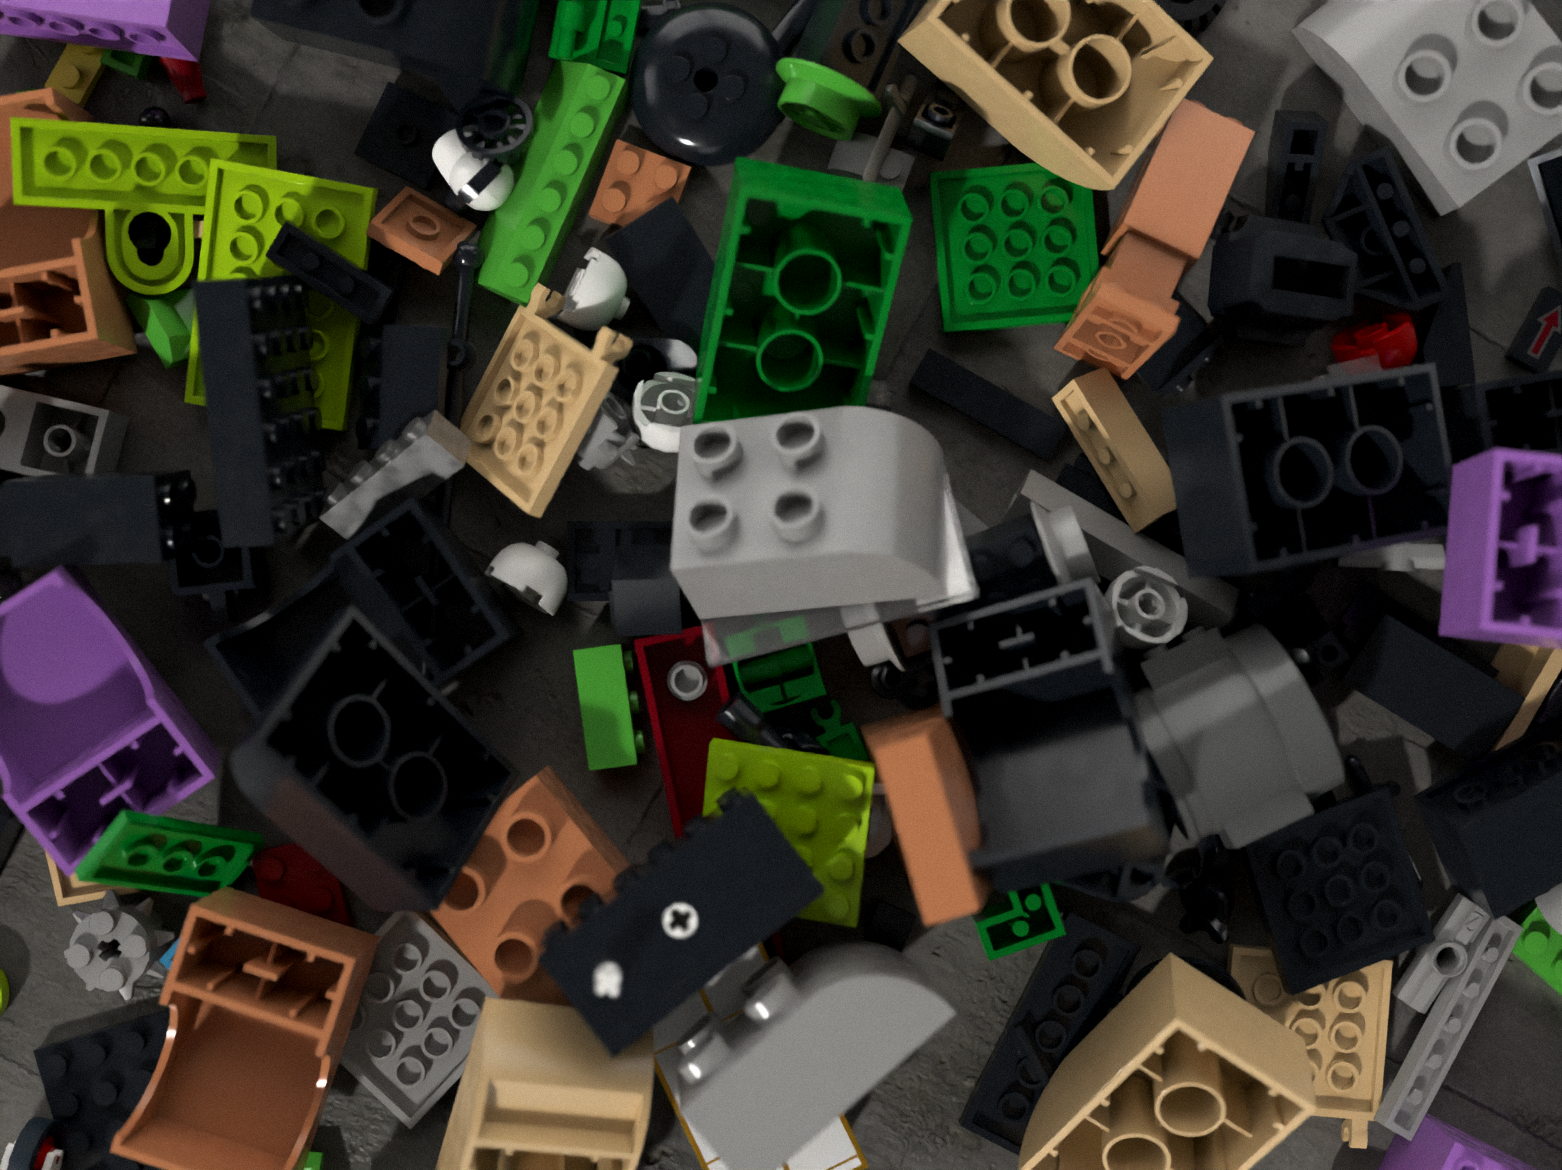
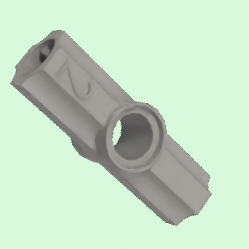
M1441 536L1331 558L1333 567L1376 568V571H1414V568L1444 570L1445 552Z
M1457 893L1433 929L1435 940L1415 948L1417 955L1391 993L1418 1012L1425 1014L1449 977H1455L1465 970L1468 963L1466 952L1490 916L1474 902ZM1446 947L1444 955L1437 959L1438 952Z

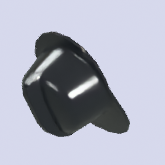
M635 334L626 336L633 341L632 347L625 357L616 360L612 364L619 370L609 390L621 398H633L638 383L643 379L644 383L652 380L654 374L659 372H678L695 379L697 370L696 354L688 344L679 339L668 337L647 338L644 335Z

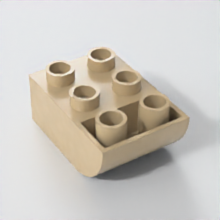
M485 997L435 1170H636L645 1140L652 1099L654 1077L653 1027L612 1058L574 1007Z

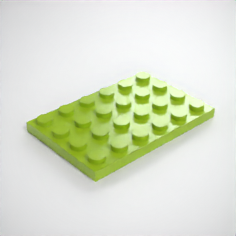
M210 158L197 281L293 275L265 256L285 221H292L367 271L371 237L367 236L366 232L369 222L375 215L378 189ZM306 284L309 293V305L307 308H304L306 325H310L313 332V347L309 350L311 366L315 367L318 377L317 389L314 391L315 407H318L321 411V428L345 431L348 425L361 319ZM194 309L184 402L206 406Z

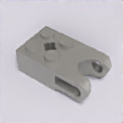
M0 385V410L5 416V429L0 436V469L29 476L116 472L130 417L106 409Z

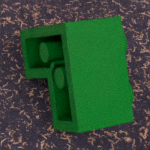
M1049 883L1005 893L1006 901L970 913L982 949L989 961L1066 935Z

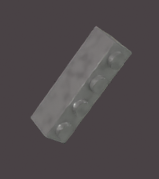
M436 410L432 411L422 420L419 417L413 419L406 426L400 438L395 442L392 439L387 440L378 449L371 461L368 463L365 460L361 461L354 467L346 481L343 483L336 481L328 488L322 498L326 503L319 519L346 540H351L409 498L422 499L464 467L472 440Z

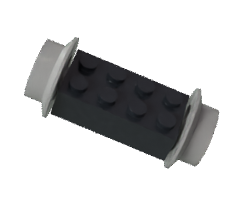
M1034 500L1030 502L1043 542L1040 540L1030 513L959 539L958 543L971 594L922 607H917L916 599L840 606L846 630L862 664L868 668L890 660L902 672L908 671V657L932 649L927 626L929 624L1058 587V583L1061 586L1088 577H1092L1096 584L1100 583L1097 569L1072 504L1047 513Z

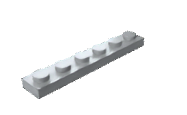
M1505 915L1497 920L1490 916L1466 952L1468 963L1465 970L1455 977H1449L1373 1120L1412 1141L1524 928Z

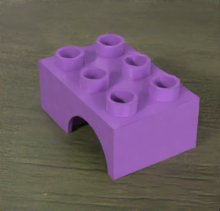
M1493 449L1453 465L1439 628L1440 636L1562 649V456Z
M59 565L0 603V775L4 789L2 798L65 875L69 877L75 873V868L122 810L161 815L216 777L221 753L76 565Z

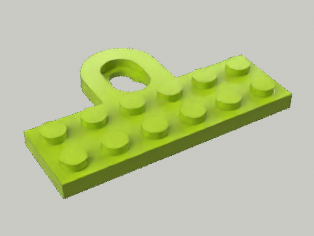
M10 117L14 205L105 210L106 257L108 265L120 283L132 291L145 295H160L173 291L187 279L191 272L194 261L193 215L205 214L210 158L277 170L276 136ZM149 212L157 214L166 221L170 228V242L163 250L162 261L155 266H148L140 261L137 248L129 238V223L140 213Z

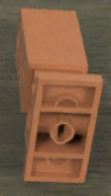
M1182 99L1151 140L1102 248L1101 254L1109 258L1105 266L1102 267L1082 293L1069 323L1059 334L1053 349L1097 370L1105 367L1112 377L1125 382L1174 334L1180 320L1179 317L1175 316L1180 302L1171 299V296L1178 281L1199 260L1255 131L1244 127L1237 119L1223 117L1208 110L1199 101Z

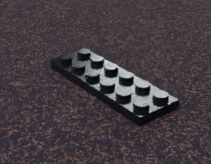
M1066 909L1061 918L1066 935L1050 940L958 1120L961 1127L1020 1156L1023 1138L1031 1115L1040 1098L1036 1088L1042 1086L1043 1083L1041 1080L1033 1083L1024 1066L1026 1062L1031 1061L1029 1056L1021 1059L1012 1043L1016 1035L1014 1026L1018 1023L1021 1024L1024 1019L1028 1020L1034 1031V1039L1037 1046L1045 1052L1055 1072L1066 1056L1106 1017L1111 1008L1110 995L1119 992L1141 949L1138 944L1069 909ZM1039 1058L1046 1074L1048 1075V1067L1046 1063L1041 1058Z

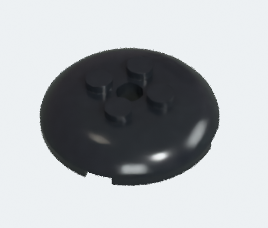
M699 2L673 10L651 27L634 55L630 70L629 91L636 119L647 137L660 150L682 162L700 167H718L735 163L736 156L746 158L769 140L777 129L783 114L778 108L777 103L786 83L776 71L777 62L784 58L782 50L773 34L760 20L736 6L719 2ZM704 73L714 74L718 77L717 85L712 91L702 92L698 90V81Z

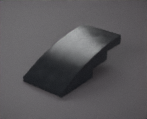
M671 196L605 237L604 240L664 337L679 339L688 344L696 354L698 362L701 335L715 263L677 202Z

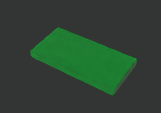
M122 810L75 868V873L78 880L83 882L206 897L225 886L230 887L266 843L261 833Z

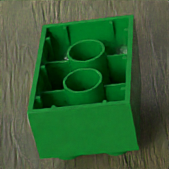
M736 156L701 335L694 388L692 425L842 406L865 407L913 219L899 187Z

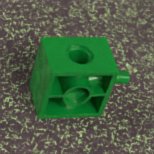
M769 613L753 614L756 625L748 627L749 631L725 638L740 691L762 713L826 695L803 615L780 621L779 618L771 620Z

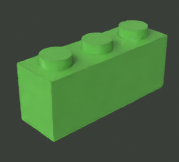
M625 643L573 650L589 771L637 765L641 760L640 754L646 753V743L643 729L636 730L634 714H640L641 707L638 690H631L629 675L635 674L633 651H626Z

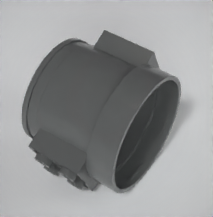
M1254 623L1225 638H1222L1217 627L1206 632L1204 627L1200 626L1180 636L1181 639L1176 641L1178 646L1168 650L1166 645L1163 644L1142 655L1143 657L1139 659L1141 664L1135 671L1142 687L1134 692L1146 746L1178 808L1175 825L1190 846L1198 843L1200 839L1210 834L1215 835L1218 833L1226 849L1242 847L1314 813L1309 800L1344 783V771L1338 750L1317 703L1288 654L1271 632L1262 624Z

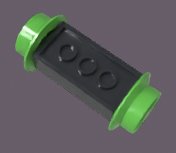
M818 0L793 58H783L777 62L776 71L786 83L777 103L780 111L795 123L814 133L839 141L851 140L860 119H876L880 116L882 107L878 101L903 47L897 40L916 17L923 0Z

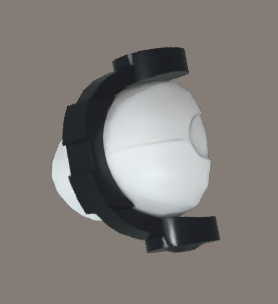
M452 129L442 135L435 143L432 151L434 163L451 187L442 198L450 209L460 217H463L470 210L468 206L480 211L494 210L500 207L511 195L515 182L510 166H515L522 159L520 155L511 154L509 155L510 160L502 159V162H498L497 158H483V161H480L478 158L475 159L470 152H466L462 148L456 129ZM463 132L465 137L473 135L470 132ZM507 141L502 142L503 146L509 145Z

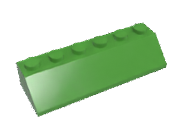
M556 60L532 114L534 122L533 138L531 137L526 143L525 151H520L522 159L515 166H510L515 182L512 193L500 207L490 211L477 240V244L483 249L484 260L482 265L475 270L473 285L527 307L531 299V292L536 284L540 283L546 287L630 95L626 79L589 63Z

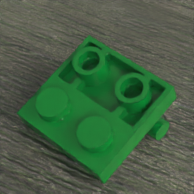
M558 0L548 57L554 60L589 63L605 71L628 76L643 0Z

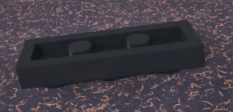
M292 221L284 222L265 255L370 326L376 325L396 290Z

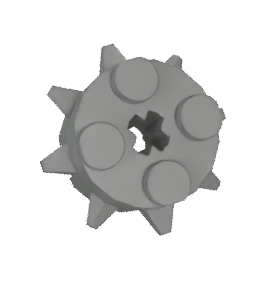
M609 390L599 406L591 426L587 429L573 457L587 471H590L594 466L599 469H607L620 457L632 466L636 464L629 449L635 450L638 448L636 443L642 438L633 427L631 406L624 398L611 393Z
M112 889L106 891L102 909L92 914L77 910L73 913L74 918L79 924L76 926L70 939V948L64 951V956L67 958L68 965L74 968L75 972L86 983V990L92 991L95 988L107 992L119 990L124 999L128 1000L133 998L136 983L139 979L147 974L159 978L166 976L167 973L160 965L159 959L165 954L168 941L175 938V932L162 928L161 925L164 922L160 915L152 908L153 899L147 898L142 903L139 901L123 902L116 891Z

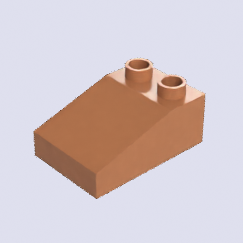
M941 702L924 709L912 710L860 726L870 763H877L876 783L884 784L893 814L892 837L903 874L925 925L929 926L979 911L993 886L971 869L968 851L978 849L980 844V821L977 801L965 757L952 728L944 718Z

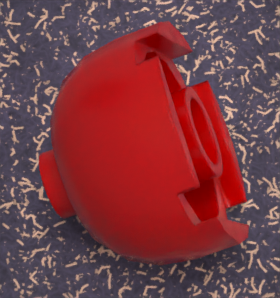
M1405 312L1381 314L1383 322L1370 325L1368 319H1365L1335 335L1332 339L1333 344H1330V347L1340 370L1346 376L1408 367L1415 358L1418 347L1416 331L1410 314Z

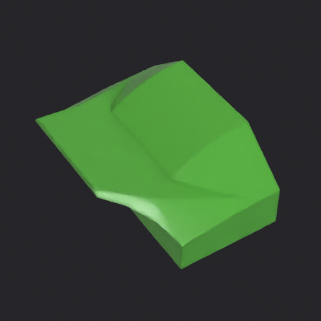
M192 288L174 289L160 295H145L131 292L125 301L166 370L187 364L189 362L194 316Z

